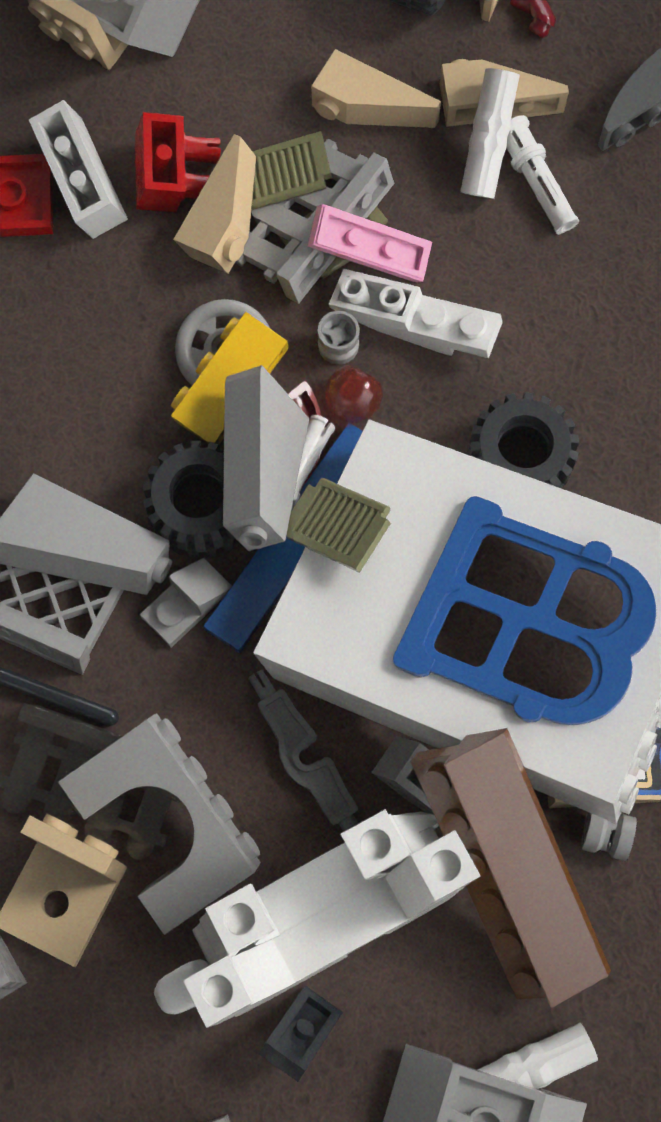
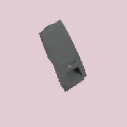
M661 48L643 62L618 93L609 110L598 142V147L602 151L614 144L617 147L626 144L635 135L636 130L646 124L649 127H653L661 121Z

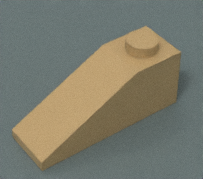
M336 49L311 86L312 107L328 120L336 118L346 124L435 128L439 122L441 101Z
M458 59L451 63L442 64L440 91L446 127L473 124L485 69L487 68L501 69L520 75L511 119L523 115L533 117L564 113L569 94L568 85L482 59L472 61Z
M234 134L173 239L191 258L228 274L235 261L242 256L244 246L249 238L256 156L241 136Z

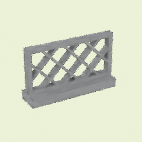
M6 565L7 570L0 572V582L11 579L16 597L0 602V639L83 675L90 661L89 654L124 590L112 588L108 596L90 602L84 586L88 582L68 579L51 585L48 575L41 573L46 587L21 595L16 577L34 571L18 567L12 568V566ZM79 586L85 604L60 611L55 594ZM50 596L55 614L40 619L28 615L25 603ZM20 605L22 612L13 607ZM100 609L96 617L94 614V610ZM88 613L92 626L85 639L69 633L64 620ZM59 622L61 629L52 624Z

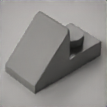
M204 558L169 576L171 586L140 614L141 618L171 648L207 615L232 587Z

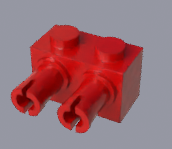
M143 112L135 133L136 209L177 212L180 203L185 198L197 199L210 175L186 173L185 161L217 164L221 153V148H218L220 146V138L186 136L184 132V116Z

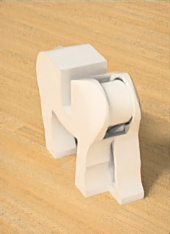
M385 809L341 833L345 843L290 872L256 892L253 885L248 884L205 908L207 912L199 919V925L192 931L207 961L200 959L188 962L161 978L154 990L156 1001L162 1011L174 1015L196 1006L206 1028L217 1025L234 1016L237 1017L343 960L347 957V954L384 934H390L448 901L466 885L481 876L456 830L439 839L434 831L439 824L433 814L415 812L391 816V814L388 815Z

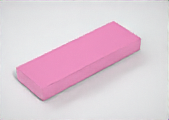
M324 204L316 208L308 247L416 283L423 282L432 245L431 241Z

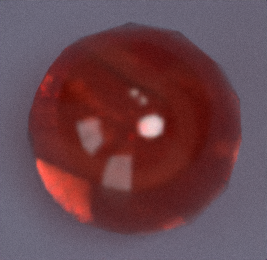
M346 365L337 369L328 378L324 391L326 404L331 414L337 419L349 423H359L370 419L379 410L383 398L381 382L352 365Z

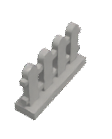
M327 139L325 141V148L332 174L331 179L337 181L332 189L326 187V189L251 210L254 220L258 225L252 232H249V238L244 246L243 254L235 263L242 267L247 261L265 271V279L273 284L279 279L285 296L299 304L336 258V256L308 247L317 206L324 204L367 219L394 185L387 158L373 153L369 159L361 154L356 159H353L337 151L336 142ZM294 202H297L314 212L307 219L289 210ZM270 232H273L290 242L282 249L268 242L265 238Z

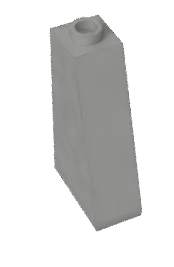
M262 365L227 376L225 381L223 526L248 551L285 542L309 423L307 415Z
M34 473L0 517V564L145 595L148 594L155 582L162 583L172 565V560L168 558L169 540Z

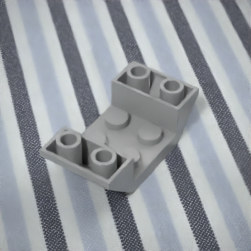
M200 0L71 1L94 14L106 33L125 44L173 57Z
M406 1044L383 1122H582L587 1104L542 1088L537 1090L452 1062L451 1058Z

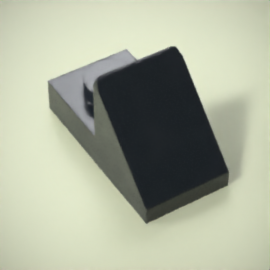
M304 986L264 1044L259 1055L298 1082L343 1011L307 986Z

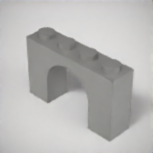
M156 713L61 779L58 783L84 820L124 792L141 786L165 789L184 803L194 825V842L191 852L184 861L147 885L138 895L144 907L165 935L255 873L261 862L257 858L260 855V851L252 837L247 832L241 834L232 822L231 818L234 815L227 801L220 794L214 796L204 782L207 779V775L201 764L193 756L188 758L179 746L178 742L181 741V738L176 728L168 719L161 720Z

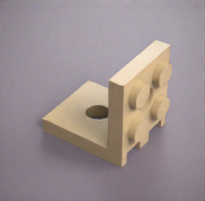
M28 0V9L40 20L39 27L45 34L56 41L62 38L81 57L89 61L94 58L107 70L112 68L128 46L106 33L94 14L71 0Z
M47 813L43 821L29 816L20 833L33 839L37 844L0 911V929L76 967L127 867L115 859L119 851L103 841L87 835L84 842L75 838L79 831ZM62 891L68 897V909L62 916L52 918L45 911V900L50 893Z

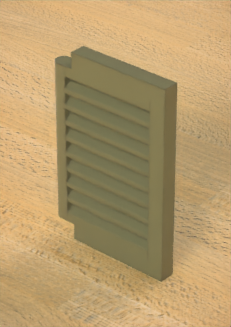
M321 131L252 151L256 156L251 210L326 189L325 180L332 178Z
M321 478L315 487L307 486L291 511L286 538L360 573L391 524L386 519L390 512V507L325 478Z

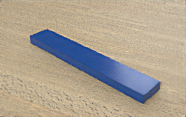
M348 423L300 490L301 496L308 485L315 487L321 478L336 484L338 483L363 432L362 430ZM286 538L285 542L258 549L203 626L204 630L238 653H241L284 592L305 547Z

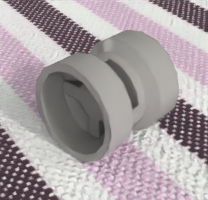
M337 310L329 312L319 322V352L324 360L331 364L341 365L348 363L358 353L360 328L358 321L353 315Z
M588 812L581 838V850L591 853L601 850L608 852L613 859L627 861L635 837L636 817L622 814L616 824Z

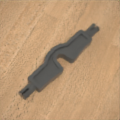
M264 670L257 671V676L264 688L255 674L251 675L248 681L261 699L258 703V709L279 742V756L287 775L298 786L310 791L332 827L339 824L343 832L358 825L359 822L354 816L358 811V806L347 791L333 760L329 757H324L322 760H318L310 765L302 764L299 760L300 754L316 742L317 736L314 730L297 711L285 690L280 689L276 692Z

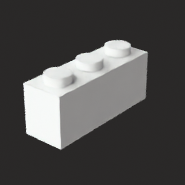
M62 100L29 119L75 223L94 239L128 220L82 118Z

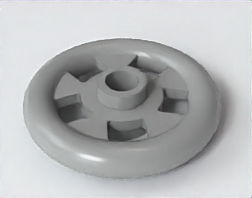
M221 299L205 303L187 316L177 334L175 354L182 375L191 385L200 376L195 371L208 352H212L215 355L218 347L224 342L220 336L225 328L216 329V317L232 316L240 320L243 314L247 312L270 328L267 321L257 310L240 301ZM197 331L209 334L204 344V350L192 347L193 338Z

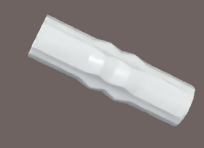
M494 68L485 69L478 108L473 120V132L469 140V152L461 193L490 199L495 197L502 158L507 145V136L511 128V115L520 77L517 73Z
M578 1023L539 1042L528 1044L517 1052L506 1054L497 1061L478 1070L527 1087L539 1089L546 1087L565 1075L598 1061V1057L585 1028L581 1023Z

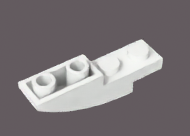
M343 269L329 302L331 309L345 311L353 315L359 323L369 328L452 356L454 350L489 358L502 325L501 314L424 296L418 286Z

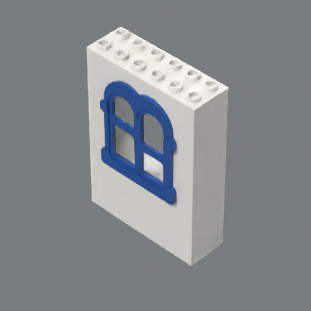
M368 420L337 484L389 506L390 512L386 519L391 524L360 573L305 547L253 652L274 679L436 748L459 745L466 735L508 728L533 789L617 824L621 812L629 815L639 792V788L636 787L638 783V777L636 776L639 769L648 771L657 746L654 745L657 737L655 732L657 727L661 728V524ZM490 535L496 536L553 558L555 561L554 568L536 605L531 607L525 606L467 583V572L485 537ZM584 569L603 576L616 584L622 593L623 606L620 615L613 623L605 628L592 630L576 626L556 616V609L574 571ZM456 602H464L495 614L503 621L487 660L482 666L475 667L436 651L434 647L446 617ZM528 628L574 645L584 651L590 659L593 668L591 682L585 691L574 698L561 700L551 698L507 680L503 676V670L521 631Z

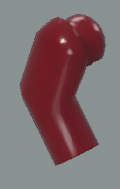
M546 0L510 1L511 6L534 17L529 25L530 32L542 38L548 36L551 26H555L556 18Z

